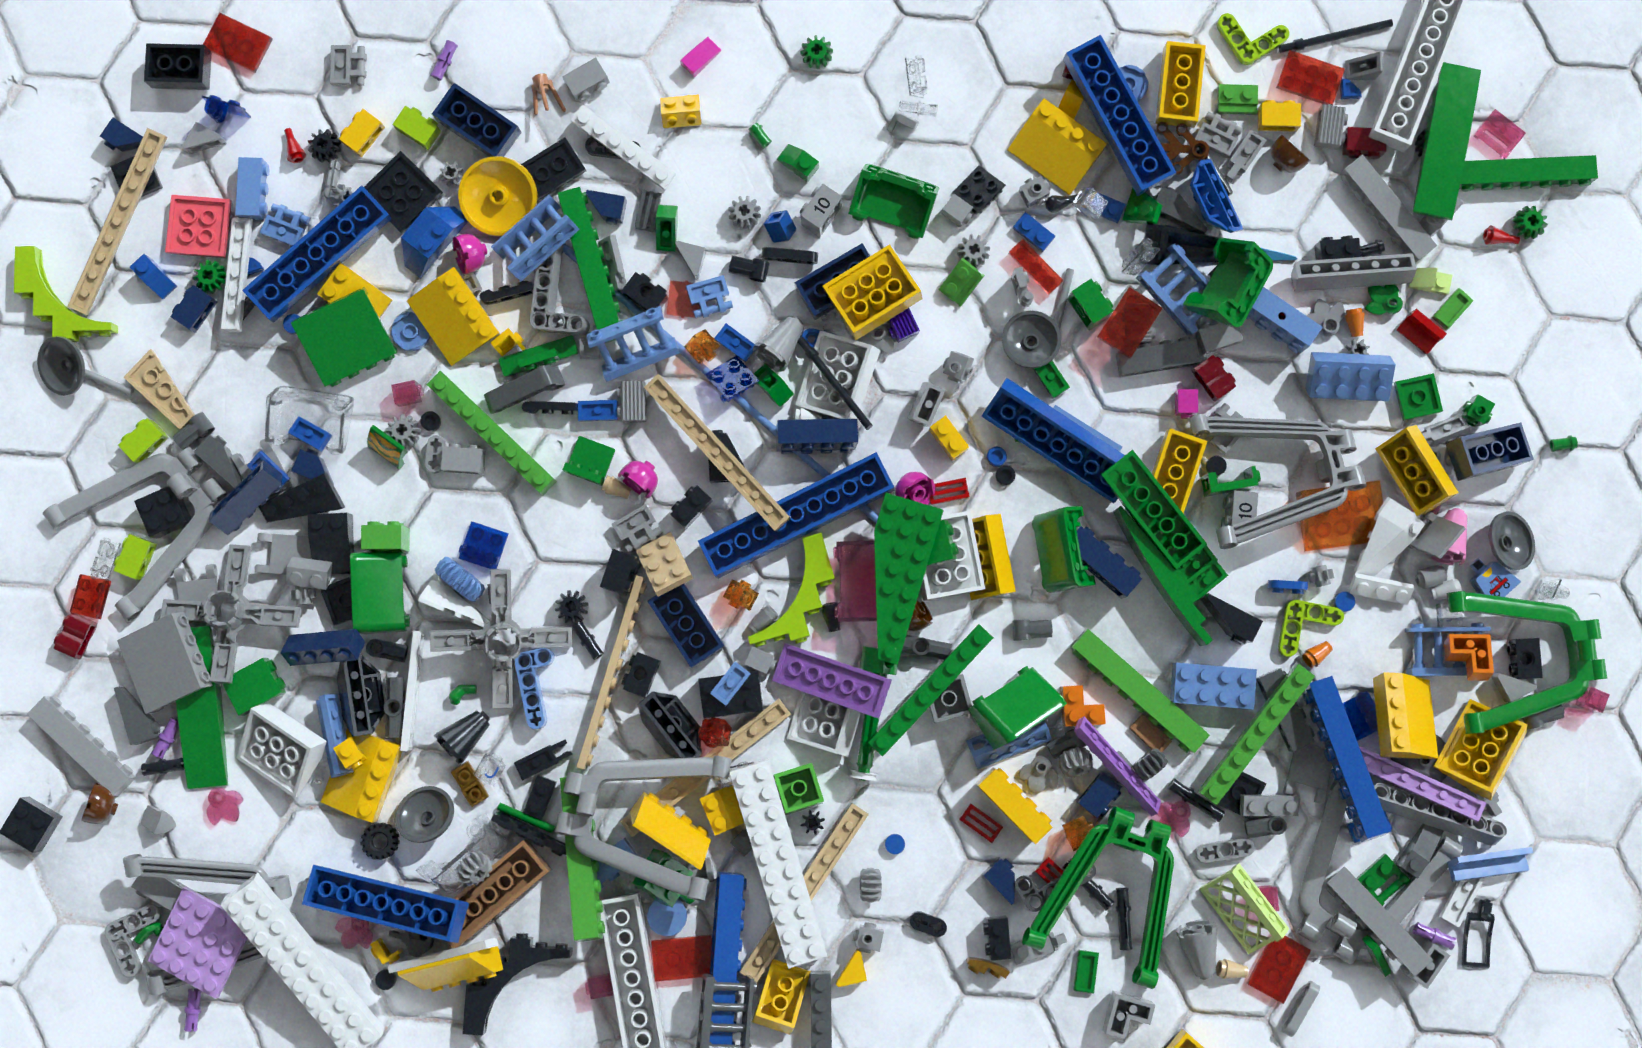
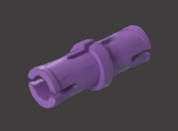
M446 40L441 54L436 58L437 63L430 74L433 78L442 81L447 67L451 66V59L458 47L456 43Z
M170 717L163 733L159 734V740L151 754L162 759L164 758L168 747L175 741L174 736L179 729L177 719L174 720L173 717Z
M1419 922L1415 924L1414 928L1417 929H1413V934L1428 939L1429 942L1434 944L1437 943L1445 946L1450 950L1454 948L1455 944L1452 942L1456 943L1455 937L1440 932V929H1432Z
M192 988L188 989L187 1007L184 1009L186 1013L184 1031L191 1032V1029H193V1032L198 1030V1015L201 1013V1007L199 1006L202 991L194 988V991Z

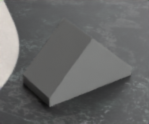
M1382 52L1346 60V79L1376 80L1383 72Z
M195 122L182 146L187 153L192 154L226 144V140L215 131Z
M681 241L675 242L678 251L695 280L699 279L706 255L705 247Z
M1494 673L1491 676L1504 702L1519 699L1536 690L1538 686L1500 673Z

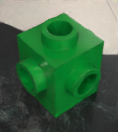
M1477 394L1471 397L1470 401H1466L1462 407V417L1472 427L1488 424L1493 416L1491 411L1495 403Z

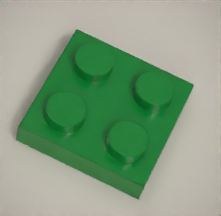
M1434 373L1394 382L1403 421L1443 412Z

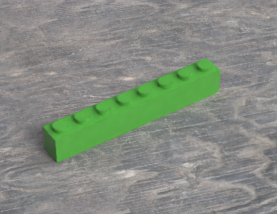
M439 371L426 384L539 493L544 495L557 482L442 371Z
M1086 629L1070 647L1074 650L1072 654L1079 660L1084 659L1089 663L1087 667L1095 674L1099 672L1104 676L1102 680L1110 687L1114 685L1119 690L1117 693L1123 699L1127 700L1129 698L1134 703L1132 706L1138 712L1142 713L1144 711L1149 716L1148 720L1156 727L1160 725L1164 729L1163 733L1169 739L1175 738L1180 743L1178 746L1184 752L1195 753L1210 736L1089 629Z
M1295 663L1198 792L1217 805L1305 691L1315 675L1300 664Z
M566 777L560 778L563 812L577 815L576 809L579 796L563 793ZM592 819V830H591V833H592V836H593V832L596 830V825H595L594 819ZM565 835L574 941L583 942L603 939V933H605L604 921H601L603 903L599 900L601 882L597 879L599 862L580 853L574 844V837Z

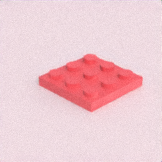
M171 195L165 252L167 254L226 258L232 201L222 198Z

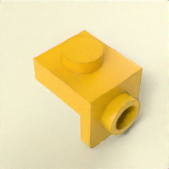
M509 328L490 342L502 357L516 345L522 351L526 349L522 345L523 338L517 331L513 334Z
M349 737L333 748L345 769L356 770L364 764L362 761L367 759L361 753L352 737Z
M382 938L370 944L373 956L376 959L379 958L382 964L389 962L391 965L401 958L399 954L403 952V949L400 948L391 954Z

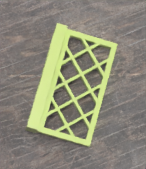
M1239 863L1228 872L1206 883L1199 889L1248 954L1273 941L1277 942L1283 939L1289 930L1288 926ZM1228 878L1233 884V888L1223 886L1224 879ZM1208 888L1219 889L1218 896L1212 895ZM1223 891L1232 893V901L1222 898ZM1236 895L1242 896L1246 901V905L1236 902ZM1221 904L1230 905L1231 913L1224 911ZM1235 907L1245 910L1244 917L1235 914ZM1249 911L1256 914L1258 921L1248 918ZM1234 920L1244 922L1243 929L1237 928ZM1247 925L1257 926V933L1247 931ZM1261 928L1267 929L1272 936L1261 935ZM1246 936L1255 938L1256 944L1251 946L1247 942Z

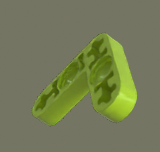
M1222 14L1217 21L1219 32L1239 62L1244 65L1252 64L1278 48L1279 45L1284 44L1289 38L1290 32L1288 28L1284 25H1278L1251 42L1232 14ZM1224 20L1226 22L1230 21L1229 27L1227 25H1222ZM1277 33H1284L1282 38L1278 37L1273 42L1272 38H1274ZM1239 35L1242 38V42L1239 44L1234 43L1232 36ZM1262 40L1266 41L1269 44V48L1266 50L1261 49L1259 42ZM1245 52L1252 54L1250 59L1249 57L1244 58Z
M1301 600L1289 601L1285 606L1278 643L1279 653L1284 657H1291L1297 653L1303 620L1336 626L1344 620L1343 611L1336 607ZM1297 604L1296 607L1300 608V610L1295 612L1294 618H1298V621L1294 619L1288 620V616L1293 617V610H1290V606ZM1312 607H1316L1320 612L1316 619L1312 618L1309 614ZM1324 609H1326V614H1333L1335 611L1339 618L1332 622V618L1324 617ZM1288 623L1296 625L1297 630L1294 634L1287 632L1286 626ZM1284 636L1295 637V640H1290L1289 646L1293 649L1288 651V653H1286V649H1283V645L1288 644V639H1284Z

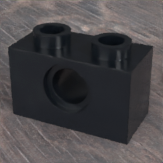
M635 272L623 287V294L645 311L659 306L662 308L669 299L666 294L667 291L659 284L654 286L650 283L651 279L644 273L640 275ZM644 289L651 290V295L648 297L641 296V293Z
M1540 639L1509 640V644H1507V653L1510 656L1511 662L1508 667L1509 674L1516 679L1543 678ZM1522 654H1525L1527 657L1525 664L1520 660Z
M640 652L632 655L629 666H631L629 674L625 673L621 683L624 685L623 690L645 698L649 694L661 661ZM640 668L645 671V677L642 680H638L635 677L636 670Z

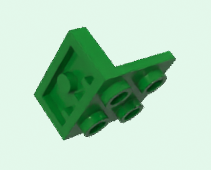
M579 436L569 463H565L562 470L565 473L602 486L616 450Z

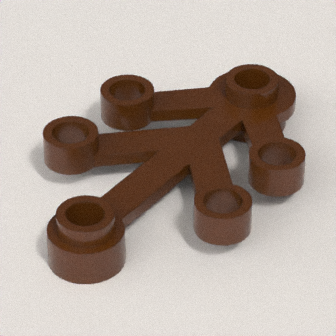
M1159 122L1157 124V133L1163 135L1169 142L1161 143L1165 152H1168L1167 156L1170 161L1180 153L1188 154L1180 162L1173 163V167L1176 165L1181 167V170L1176 171L1175 175L1181 174L1183 168L1194 159L1203 160L1208 156V144L1202 140L1197 141L1188 131L1186 124H1178L1176 133L1178 136H1183L1189 145H1182L1168 129L1166 122ZM1164 125L1166 130L1160 131L1158 129L1159 126ZM1180 127H1184L1186 131L1184 133H1180L1178 129ZM1202 148L1203 152L1201 154L1196 153V149Z

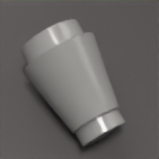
M770 605L762 607L749 626L755 633H758L775 623L779 615Z

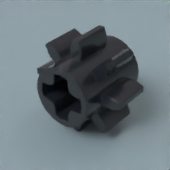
M809 810V816L802 815V818L806 821L801 826L807 827L806 833L813 830L814 834L817 835L816 829H824L820 822L825 821V818L820 819L818 817L820 811L815 815ZM816 817L818 825L810 827V822L807 820Z

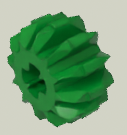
M815 35L813 41L808 37L807 43H802L804 50L800 51V55L804 57L803 63L809 62V68H812L814 64L816 69H820V64L826 67V61H832L831 54H833V49L830 48L831 42H825L824 36L818 40V36ZM815 50H819L818 55H815Z
M1525 206L1522 210L1516 212L1517 217L1513 218L1512 221L1516 223L1513 229L1519 230L1517 236L1524 234V239H1528L1530 236L1532 239H1535L1538 235L1544 233L1543 228H1546L1548 223L1544 222L1547 216L1541 215L1543 209L1537 211L1536 206L1531 208Z
M206 260L205 265L199 263L200 269H194V272L198 274L193 277V280L197 281L196 287L202 288V291L205 293L210 291L212 294H215L216 288L221 291L222 287L220 285H225V267L223 265L219 266L217 261L211 263L210 260ZM210 274H213V275H211L213 278H212L211 280H209L210 278H209L208 276H209Z

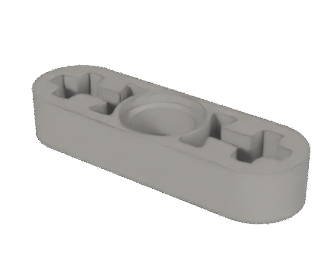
M1248 838L1230 839L1201 844L1196 848L1195 856L1203 863L1250 856L1254 852L1255 846ZM1244 841L1245 844L1249 845L1245 853L1244 850L1238 849L1236 850L1237 854L1234 855L1235 849L1232 843H1235L1236 847L1242 846ZM1224 844L1230 847V853L1227 856H1222L1219 852L1220 847ZM1212 846H1215L1217 858H1214L1215 854H1208L1206 859L1200 856L1203 848L1207 851H1213Z
M1309 981L1282 1026L1281 1031L1290 1037L1295 1035L1319 994L1320 986L1313 981Z

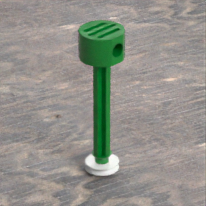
M862 647L859 669L885 677V674H897L898 665L878 659V648ZM864 714L858 762L856 763L858 770H850L852 774L849 777L858 778L861 781H877L875 779L877 773L870 772V769L874 766L875 749L868 741L877 733L879 718Z

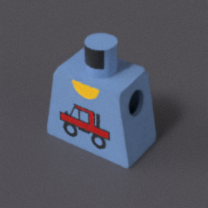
M1478 558L1469 565L1476 573L1470 579V583L1478 594L1505 597L1521 583L1518 578L1495 561L1485 565Z

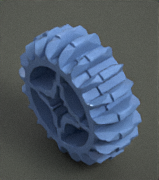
M444 557L438 562L435 573L454 590L473 602L482 596L485 590L484 585L464 567L449 557Z

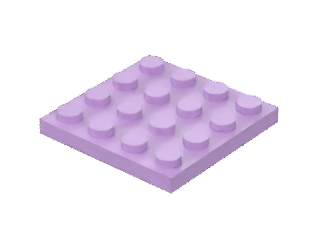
M183 887L148 961L216 999L219 998L248 938L221 905L188 887Z

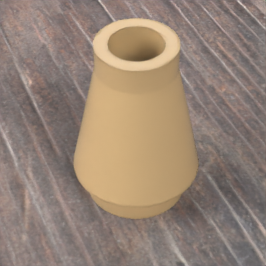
M613 475L612 477L606 476L601 490L605 491V494L626 499L632 489Z
M1223 959L1217 962L1216 974L1222 979L1246 978L1248 967Z

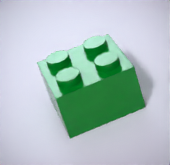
M1092 278L1072 290L1067 298L1089 331L1108 319L1114 311L1112 309L1114 307L1108 297L1105 298L1103 296L1101 286L1097 281L1094 282Z

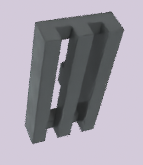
M642 189L635 229L655 231L656 213L658 205L661 203L662 193L648 192ZM646 196H649L644 222L642 226L640 225L644 209ZM654 197L656 198L652 222L651 226L647 227Z

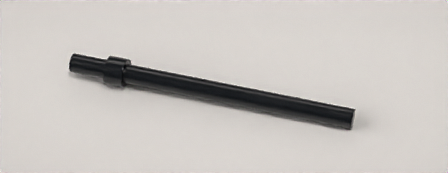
M1388 19L1304 40L1302 38L1295 39L1291 43L1279 45V52L1304 50V47L1393 27V20Z
M801 337L798 343L805 351V356L809 361L814 362L865 429L869 430L873 426L872 423L820 359L817 350L811 347L804 337Z

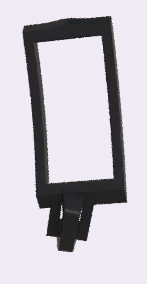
M1480 899L1477 913H1467L1462 944V967L1489 969L1490 948L1495 917L1494 914H1491L1493 903H1490L1491 900ZM1471 920L1489 922L1485 963L1467 962V943Z

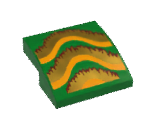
M372 425L367 438L368 447L395 467L401 469L405 464L402 458L407 453L406 448Z

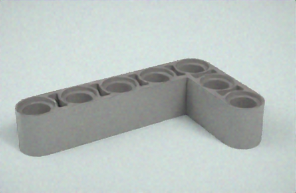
M562 245L536 268L530 324L533 328L542 332L585 335L590 329L588 320L579 315L555 313L563 253ZM552 260L550 267L547 268V262ZM549 279V284L544 287V282ZM546 298V304L541 306L542 300ZM544 318V323L539 326V320ZM560 319H562V322H563V323H562V325L558 328V327H557V323H558V321H559ZM581 321L580 328L576 329V323Z

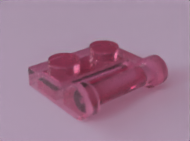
M1495 109L1473 137L1477 140H1482L1500 154L1499 157L1501 159H1506L1526 132ZM1485 130L1490 132L1493 136L1499 139L1507 147L1504 148L1502 145L1496 142L1493 138H1491L1489 135L1485 133Z

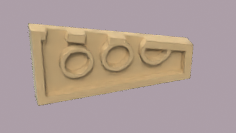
M150 349L123 377L180 430L187 426L189 420L195 415L154 350Z

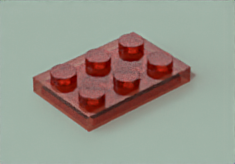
M219 12L203 45L212 53L256 73L273 39L271 36Z
M1289 50L1276 88L1321 104L1333 105L1345 68Z
M1129 287L1097 338L1128 358H1131L1163 308Z
M712 934L651 940L655 982L702 977V974H710Z
M1284 936L1283 939L1277 942L1273 941L1267 944L1246 984L1284 1004L1311 949L1287 936Z

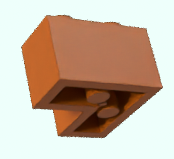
M1449 634L1444 641L1445 661H1466L1467 679L1469 681H1488L1494 674L1490 634Z
M1083 685L1060 687V694L1067 702L1062 707V723L1064 727L1076 726L1078 719L1084 716L1092 725L1106 724L1104 704L1084 705Z

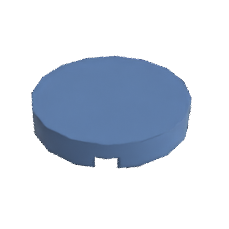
M1133 65L1120 67L1119 69L1137 101H1140L1146 94L1149 84L1144 71Z
M413 312L400 314L392 324L391 336L398 347L406 351L422 349L431 337Z
M677 899L673 908L654 900L648 909V924L658 935L665 937L673 936L679 933L685 926L687 909L679 899Z

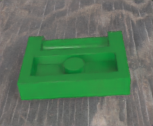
M1385 853L1356 878L1382 906L1402 885H1407L1410 882L1409 878ZM1395 874L1398 879L1378 896L1375 891Z

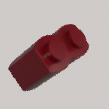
M1212 355L1191 371L1210 398L1215 402L1236 387V380L1230 372L1227 373L1224 370L1223 361L1219 357Z
M71 612L63 620L64 627L62 632L58 633L54 639V649L75 659H81L98 623Z

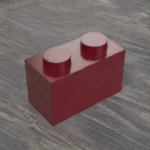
M1347 127L1343 132L1346 133V138L1343 144L1342 155L1355 159L1363 154V156H1368V159H1379L1386 153L1387 144L1369 137L1372 128Z

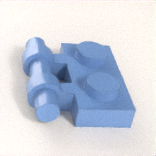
M273 203L271 211L276 212L275 217L266 216L260 233L293 246L303 237L305 232L303 228L298 227L299 224L302 222L308 225L310 217L305 216L303 212L292 211L285 205L281 204L279 206ZM285 216L291 218V224L283 221V218Z
M724 275L686 285L691 306L697 304L700 306V309L693 311L695 318L702 316L706 318L709 317V314L723 313L727 309L733 308L731 300L724 302L722 298L729 296ZM716 299V305L707 307V301Z

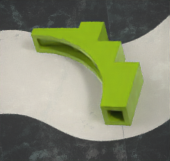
M15 246L14 293L21 296L22 299H33V316L39 318L41 322H52V337L61 336L72 342H79V336L91 337L92 334H99L101 337H111V334H118V326L114 323L94 321L81 317L61 302L47 280L41 249L35 246Z
M822 533L802 538L805 550V571L796 599L787 612L774 624L761 632L748 636L750 645L754 644L755 647L767 644L766 640L774 639V642L786 639L785 635L789 634L790 641H795L796 644L807 641L806 637H809L810 634L803 613L807 612L808 616L819 613L822 604L816 585L820 584V587L832 584L831 580H835Z

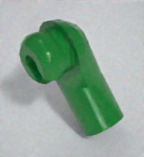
M458 685L449 694L450 703L458 705L465 694H476L477 685Z
M156 922L143 927L134 938V941L141 945L153 933L159 937L163 930L162 924Z

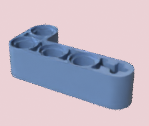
M547 648L521 652L518 658L515 659V668L526 721L532 729H541L547 723V715L537 668L549 666L554 662L555 655ZM544 651L549 654V660L545 663L540 660V654ZM523 656H527L530 660L529 665L523 667L520 663ZM528 675L534 679L533 684L529 687L524 683V679ZM531 695H535L538 699L535 706H531L528 702ZM540 708V711H536L537 717H541V721L538 722V725L537 723H533V719H535L536 716L535 712L530 713V709Z

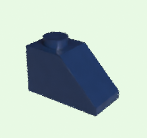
M112 117L100 134V137L105 140L104 145L113 151L117 148L122 152L138 149L143 136Z
M586 190L588 199L607 224H623L627 204L625 196Z
M309 448L307 451L300 449L291 471L309 479L327 472L332 481L324 459L318 456L319 452Z
M999 857L982 875L1012 905L1015 902V873L1011 870L1014 866L1006 858L1002 860Z

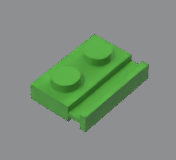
M1218 85L1217 114L1256 115L1258 113V85Z
M962 258L938 290L961 307L985 275L981 274L978 269Z

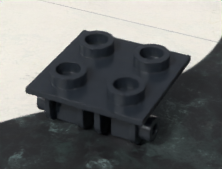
M978 165L952 193L973 207L972 212L977 215L978 213L981 214L986 205H990V201H994V198L1003 192L1002 189L1006 184Z

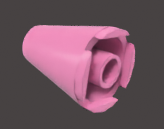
M1453 508L1447 511L1444 519L1462 525L1466 530L1441 559L1431 556V559L1446 565H1453L1454 562H1459V565H1462L1466 560L1467 515L1462 509Z

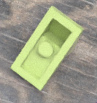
M1417 268L1412 283H1409L1408 288L1448 295L1452 275L1437 272L1438 268Z

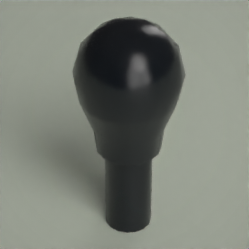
M1076 194L1068 197L1052 195L1045 202L1046 209L1051 213H1056L1069 204L1082 201V195Z

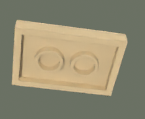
M671 532L636 550L657 596L694 579Z

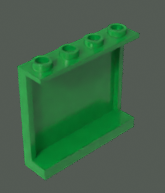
M365 287L291 322L325 387L328 385L334 387L342 382L341 379L347 376L351 379L359 375L360 370L364 368L370 370L376 367L377 362L381 360L387 362L395 358L394 354L397 353V348L394 347L368 297Z

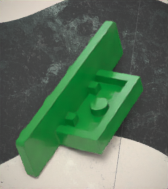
M570 335L499 358V363L503 376L508 377L524 371L531 372L542 365H553L558 360L577 355L579 351L574 336Z

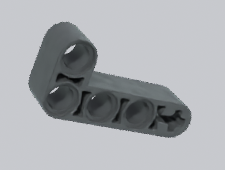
M546 365L485 393L484 398L490 413L494 414L543 391L557 390L565 386V382L558 366Z
M1094 864L1092 866L1093 870L1090 872L1091 876L1086 875L1081 885L1088 882L1096 875V867ZM1023 875L1016 879L1015 888L1026 907L1032 912L1040 911L1048 898V887H1055L1060 877L1038 889L1031 877ZM1021 879H1027L1030 882L1028 890H1022L1019 887ZM1034 896L1038 897L1041 901V905L1038 908H1033L1030 905V899Z

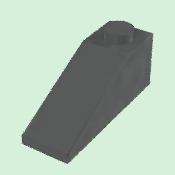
M1162 186L1155 199L1163 205L1159 217L1186 230L1205 234L1207 231L1206 226L1175 189Z
M209 434L196 448L194 453L235 488L242 480L231 458V451L225 446L227 442L219 435L215 437Z
M115 687V695L130 745H139L159 738L160 726L150 713L145 714L142 705L125 687Z
M1422 824L1395 863L1396 866L1409 876L1418 879L1430 862L1444 830Z

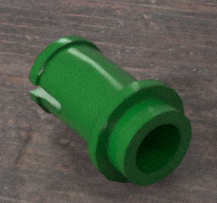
M755 123L748 129L750 131L749 134L750 136L753 135L761 148L764 149L772 140L762 129L763 126Z
M1568 435L1567 438L1551 439L1550 441L1552 452L1567 449L1573 451L1578 447L1577 438L1572 437V435Z

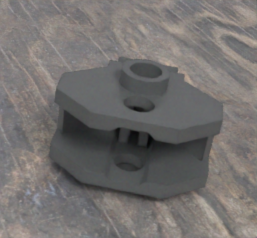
M390 930L388 934L391 937L401 939V942L406 944L409 954L414 957H419L431 949L435 940L433 937L427 936V939H425L424 935L405 930L404 933Z

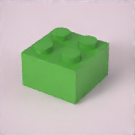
M369 521L367 525H361L362 550L368 552H409L410 528L404 526V523L388 521L387 525H384V523Z
M812 763L773 775L785 815L823 804L824 798Z

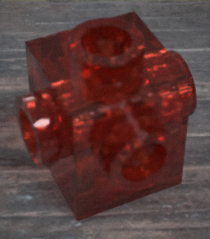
M717 717L703 719L702 726L699 728V738L710 748L728 746L732 727L725 719Z

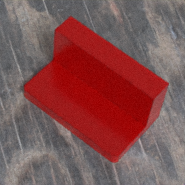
M1417 308L1410 312L1397 328L1400 334L1425 354H1428L1437 342L1441 341L1447 334Z

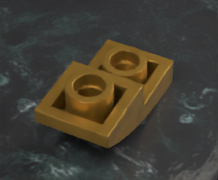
M469 761L451 770V774L457 781L461 792L471 807L489 797L483 783Z
M968 957L966 959L967 964H969L968 969L976 974L979 972L985 974L987 969L990 968L989 973L998 979L1001 976L1006 979L1010 973L1007 968L990 960Z

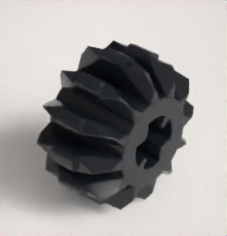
M318 129V135L316 136V134L312 133L311 136L314 139L308 140V143L311 145L308 147V151L312 153L314 159L318 158L322 163L325 159L330 162L332 156L338 158L336 152H342L339 147L341 141L337 139L338 135L336 133L331 134L329 129H326L324 133L321 129Z
M568 590L567 597L563 593L560 594L563 601H555V603L561 605V607L555 608L556 612L562 611L558 618L561 619L565 616V623H568L571 618L572 623L576 624V617L582 621L584 618L581 613L588 614V611L584 610L583 607L589 606V603H582L586 597L582 595L578 598L579 591H575L572 596L571 590ZM572 602H574L576 610H572V612H569L570 609L567 608L568 604H572Z

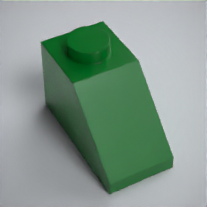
M790 144L785 147L777 158L780 163L807 183L819 169L818 160L806 151Z
M658 205L656 213V250L676 252L678 206Z
M766 364L750 376L779 407L794 395L785 381Z

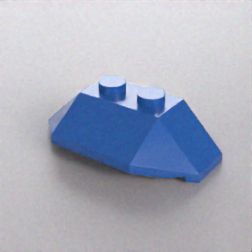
M1212 160L1199 161L1190 183L1193 198L1201 210L1202 218L1208 225L1229 233L1243 230L1242 224Z
M455 206L426 207L401 236L405 267L421 279L452 242L453 237L457 236L468 221L463 213Z

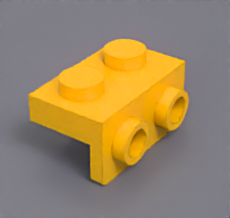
M699 94L660 98L663 128L702 124Z

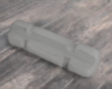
M336 160L329 162L328 168L330 170L327 172L325 183L327 188L324 189L323 194L326 198H329L332 191L331 188H337L338 171H340L341 163Z

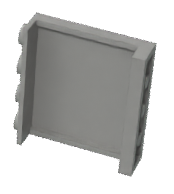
M184 612L171 613L117 640L145 714L163 710L164 706L202 688L213 686L210 681V674L205 667L203 656L198 649L196 638L191 631L188 618Z

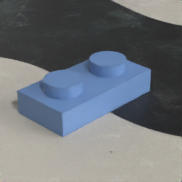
M734 662L710 694L727 706L751 673L737 662Z

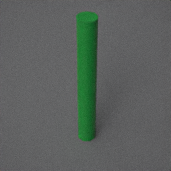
M503 803L498 805V811L547 832L553 833L555 829L554 825L527 815Z

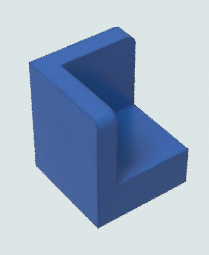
M787 210L772 212L763 224L773 243L789 241L796 231V226Z

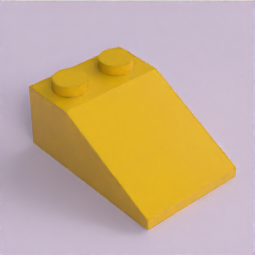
M341 262L317 293L325 301L331 303L365 287L379 318L393 301Z
M733 784L699 798L715 836L745 823Z
M772 959L752 1022L790 1035L796 1024L811 971L796 966L788 969L787 963Z

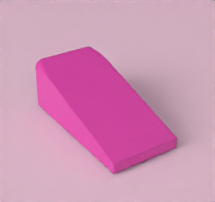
M707 37L680 60V63L692 76L696 77L722 50Z

